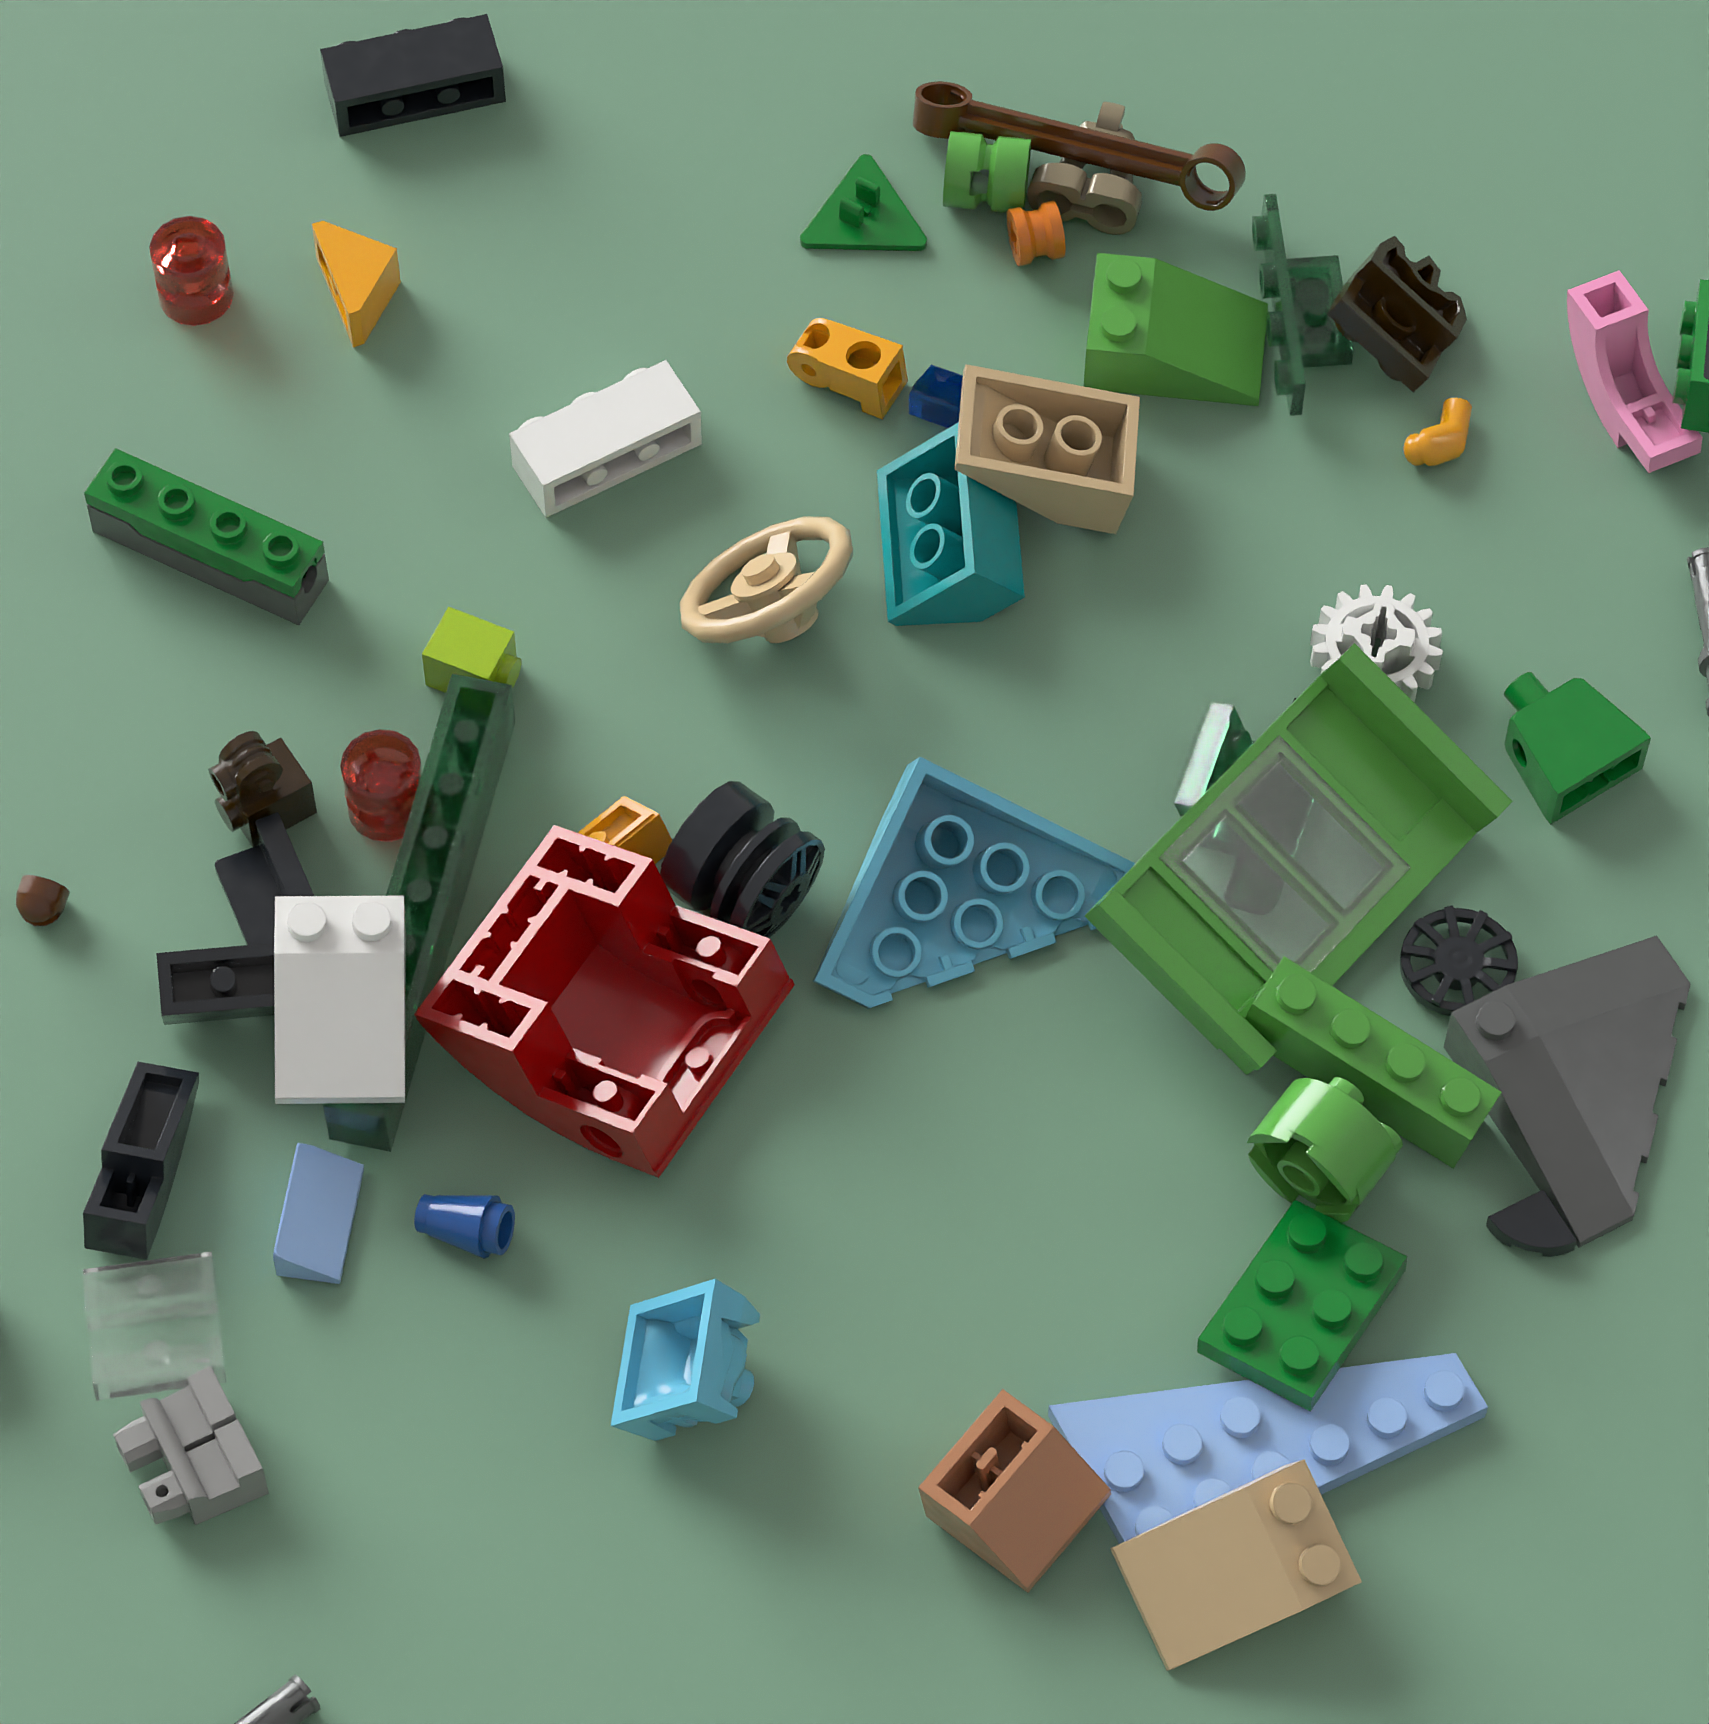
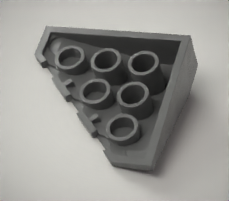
M1657 935L1505 985L1451 1012L1444 1049L1453 1062L1502 1092L1488 1114L1538 1189L1545 1191L1577 1240L1576 1245L1578 1248L1632 1221L1635 1214L1639 1193L1633 1189L1640 1162L1647 1163L1659 1116L1653 1113L1659 1085L1666 1086L1677 1038L1671 1036L1677 1010L1685 1009L1691 985Z

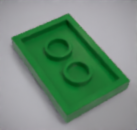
M1294 1200L1199 1336L1197 1353L1311 1412L1406 1271L1408 1256Z

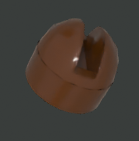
M24 875L16 893V907L22 918L33 926H47L57 921L64 911L70 891L53 880L35 875Z

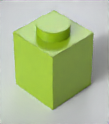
M449 606L422 652L426 686L488 710H492L502 691L508 693L512 690L522 665L521 659L516 654L514 631Z

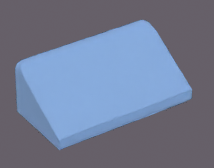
M297 1143L273 1252L277 1276L340 1284L364 1173L363 1164L313 1145Z

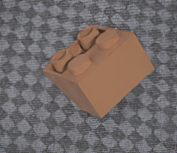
M1004 1389L1000 1391L918 1487L927 1518L1027 1593H1029L1111 1495V1489L1053 1425Z

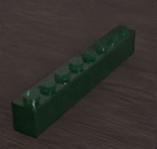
M452 674L386 893V896H404L405 1102L426 1030L418 1022L414 1013L442 977L515 726L512 685ZM324 1103L323 1108L329 1140L391 1152L405 1103Z

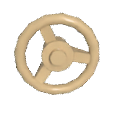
M803 516L773 524L740 540L714 558L690 582L680 601L682 628L704 643H731L755 636L764 637L769 643H782L801 635L817 620L819 615L816 607L817 602L843 577L853 557L850 530L830 517ZM802 540H824L829 543L830 549L822 565L815 572L801 574L796 542ZM745 565L731 585L732 595L707 603L711 593L730 574Z

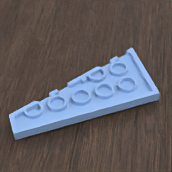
M1451 1353L1340 1368L1311 1412L1251 1380H1242L1049 1405L1048 1417L1059 1433L1111 1489L1110 1497L1099 1509L1120 1544L1284 1465L1305 1459L1322 1495L1485 1418L1488 1406L1457 1354Z

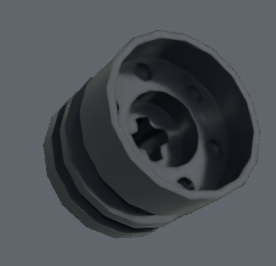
M728 781L713 790L684 821L668 847L661 864L660 875L668 891L694 911L706 910L711 907V918L770 938L788 921L814 884L823 863L825 847L822 841L811 832L801 831L797 822L790 817H780L773 821L775 811L768 801L740 781Z

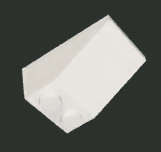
M275 896V1104L405 1103L406 929L404 896Z

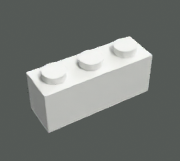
M667 360L650 368L636 369L629 373L622 381L596 393H585L576 398L570 405L545 417H534L524 422L517 430L509 433L512 467L545 518L701 445V411Z

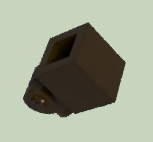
M244 732L224 746L219 754L218 764L208 769L212 782L221 795L215 799V804L221 818L230 831L234 832L240 828L252 847L259 845L255 820L278 812L285 829H288L317 813L312 781L281 737L266 745L258 732Z

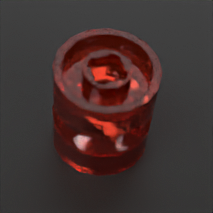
M179 217L163 224L153 234L149 246L160 307L169 318L180 324L196 326L208 324L220 318L230 307L234 296L224 235L215 224L200 217Z
M383 729L365 732L352 740L344 750L340 764L346 806L351 824L360 834L372 840L389 842L406 837L421 824L427 807L422 764L418 748L408 737L396 731Z

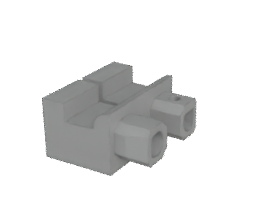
M211 1365L187 1377L189 1384L187 1387L161 1400H158V1398H148L140 1401L143 1417L132 1421L113 1434L118 1451L130 1473L160 1458L163 1459L169 1471L138 1486L155 1524L190 1513L195 1525L269 1494L263 1468L239 1420L236 1419V1415Z

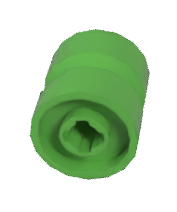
M951 131L945 165L943 206L975 210L982 201L987 202L991 211L1007 213L1008 209L1021 207L1025 210L1031 139L999 136L994 144H987L982 134ZM987 169L989 170V176H985L978 171Z

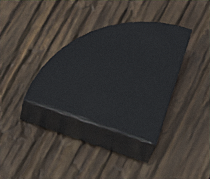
M1544 1190L1488 1216L1486 1223L1488 1230L1501 1243L1509 1247L1514 1245L1527 1251L1542 1253V1256L1553 1257L1574 1251L1577 1242Z

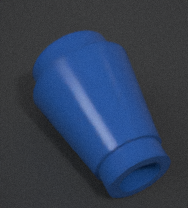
M424 1194L416 1208L414 1225L417 1232L428 1234V1236L486 1259L491 1254L503 1255L507 1251L514 1232L515 1211L512 1205L502 1203L498 1195L432 1196Z

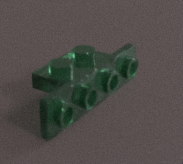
M1264 194L1261 216L1252 217L1253 247L1255 251H1264L1266 263L1259 266V285L1262 299L1271 298L1273 311L1267 312L1266 327L1269 347L1279 346L1281 360H1275L1276 394L1277 396L1286 395L1289 416L1302 415L1306 388L1304 368L1352 365L1354 348L1353 342L1339 332L1334 320L1327 315L1343 287L1339 256L1286 259L1276 194Z

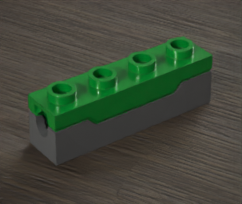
M117 448L113 450L84 492L93 532L296 625H300L329 581L323 541Z

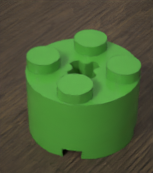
M1334 1077L1329 1084L1310 1078L1294 1080L1247 1141V1143H1254L1253 1148L1248 1153L1251 1164L1275 1192L1290 1203L1301 1195L1316 1205L1315 1210L1341 1223L1351 1218L1385 1174L1402 1148L1403 1142L1392 1128L1380 1123L1362 1105L1364 1103V1096L1355 1085L1340 1077Z

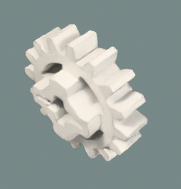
M1367 584L1361 585L1358 599L1353 600L1342 591L1337 595L1335 609L1325 605L1321 608L1319 623L1313 625L1311 634V667L1321 668L1322 673L1355 643L1415 702L1417 688L1429 690L1432 686L1434 672L1439 670L1443 652L1440 649L1442 630L1441 628L1430 627L1433 616L1430 608L1418 612L1413 610L1415 595L1410 593L1401 601L1393 599L1392 586L1386 585L1382 590L1381 596H1372ZM1380 638L1381 644L1377 656L1372 657L1371 653L1372 648H1374L1375 639Z

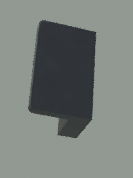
M278 812L255 820L259 845L215 862L216 874L246 945L274 943L275 896H314Z

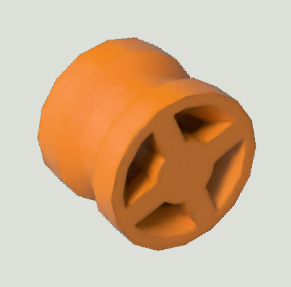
M1055 201L1043 202L1037 210L1027 212L1021 207L1007 210L1009 242L1014 260L1018 266L1029 265L1035 257L1045 255L1052 260L1065 257L1064 228Z

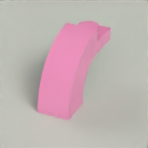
M1620 270L1567 290L1569 330L1584 385L1603 426L1617 448L1628 444L1646 471L1651 473L1701 453L1703 437L1698 431L1681 429L1682 409L1679 404L1672 403L1673 396L1667 389L1652 354L1648 336L1649 309Z

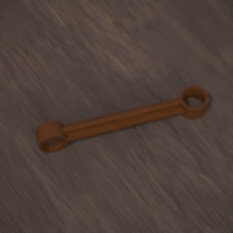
M928 82L920 85L915 92L913 127L926 136L949 139L950 132L954 131L982 134L984 138L995 141L999 136L1031 139V150L1180 186L1184 196L1191 204L1207 211H1215L1227 206L1245 181L1246 170L1241 157L1232 148L1223 144H1206L1200 147L1194 154L975 101L972 100V93L967 88L951 82ZM1199 163H1210L1219 167L1228 178L1229 190L1216 191L1204 185L1198 177L1196 165Z

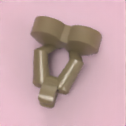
M1103 102L1097 122L1085 121L1080 125V127L1135 140L1130 131L1123 129L1121 122L1124 117L1125 106L1120 104ZM1063 157L1059 163H1047L1035 169L1027 193L1028 202L1033 210H1037L1043 202L1055 201L1062 222L1075 217L1085 219L1095 229L1113 235L1125 234L1133 229L1142 205V193L1133 185V175L1110 169V174L1096 173L1092 178H1087V173L1082 170L1087 163Z

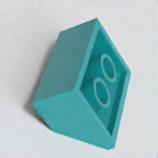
M959 422L877 470L888 622L895 626L982 622L1025 598L1017 502L955 470Z

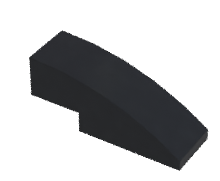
M137 1062L101 1148L102 1168L83 1211L84 1248L147 1260L158 1232L181 1158L199 1085V1072Z

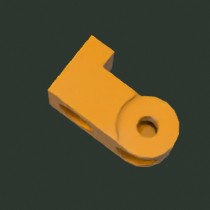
M824 318L813 319L787 356V364L790 370L800 380L818 388L829 387L831 391L860 401L862 412L882 420L908 382L903 345Z

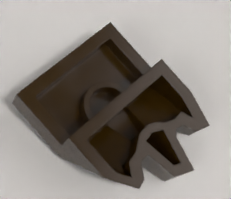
M1393 236L1380 243L1339 291L1327 315L1334 320L1337 329L1345 338L1352 342H1358L1378 360L1380 368L1388 377L1395 381H1401L1414 393L1430 377L1442 352L1458 338L1467 321L1461 297L1454 292H1444L1438 287L1441 270L1428 255L1418 262L1410 261L1406 257L1403 244L1396 236Z

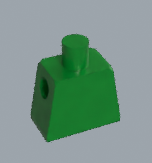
M1527 672L1517 677L1506 688L1504 697L1517 712L1509 719L1504 742L1505 749L1550 825L1643 769L1651 737L1584 679L1572 678L1549 692L1532 672Z

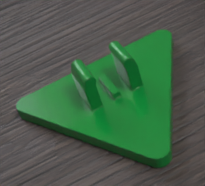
M863 154L859 156L800 234V244L806 249L922 251L927 246V237L874 158L869 154Z

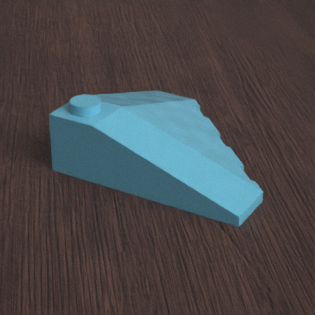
M919 757L907 764L895 789L813 982L869 1009L892 1001V993L925 982L929 988L975 971L973 965L1007 953L1009 959L1057 943L1055 936L1086 925L1089 926L1090 930L1097 929L1085 917L1086 913L1135 863Z

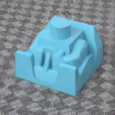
M717 1279L630 1305L611 1426L657 1441L675 1436L677 1428L675 1425L693 1427L697 1425V1422L717 1424L737 1418L738 1409L736 1407L741 1406L748 1400L754 1387V1376L751 1371L745 1369L748 1339L738 1329L759 1323L760 1313L744 1295Z

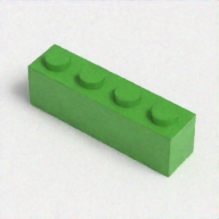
M1283 956L1245 1017L1277 1050L1273 1055L1274 1057L1310 1079L1319 1080L1327 1084L1334 1077H1340L1349 1081L1363 1094L1364 1103L1362 1105L1380 1123L1389 1126L1397 1134L1453 1169L1502 1093L1285 956Z

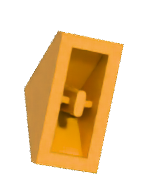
M325 221L313 223L312 230L316 258L353 347L363 345L401 283L397 248Z

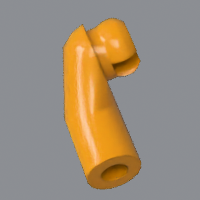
M1462 398L1446 399L1443 402L1440 424L1424 428L1420 431V434H1410L1406 438L1403 450L1407 461L1414 466L1423 465L1424 463L1427 466H1435L1460 457L1466 446L1472 411L1471 404Z

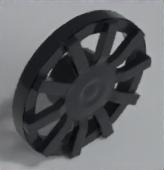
M1453 905L1444 907L1442 910L1419 918L1407 933L1400 953V972L1403 982L1412 996L1422 1005L1439 1014L1451 1016V1012L1475 1001L1472 987L1477 982L1481 983L1490 992L1515 982L1518 970V956L1512 941L1513 937L1509 931H1506L1498 922L1481 910L1477 912L1470 909L1454 908ZM1457 922L1472 924L1466 937L1459 935ZM1447 923L1449 938L1444 939L1433 927ZM1481 929L1493 936L1480 944L1475 942ZM1424 934L1437 946V949L1416 946L1414 943ZM1501 946L1506 959L1485 957L1484 954ZM1411 956L1433 960V964L1414 972L1410 962ZM1483 968L1507 971L1501 985L1483 972ZM1435 976L1440 985L1433 995L1420 982ZM1449 989L1462 990L1464 1003L1445 1001L1443 999Z

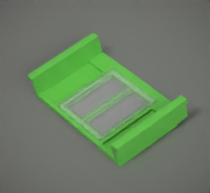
M1354 643L1309 685L1233 765L1086 913L1085 917L1217 1050L1221 1049L1248 1075L1256 1069L1258 1071L1277 1052L1245 1017L1283 956L1333 986L1475 834L1498 818L1513 801Z

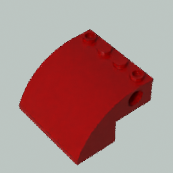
M554 825L414 1015L435 1041L465 1069L526 1115L588 1150L659 1178L795 984L789 978L770 938L675 905L653 859Z

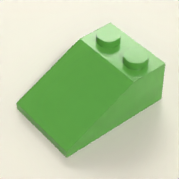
M1097 253L1083 387L1117 393L1259 406L1268 303L1156 258Z

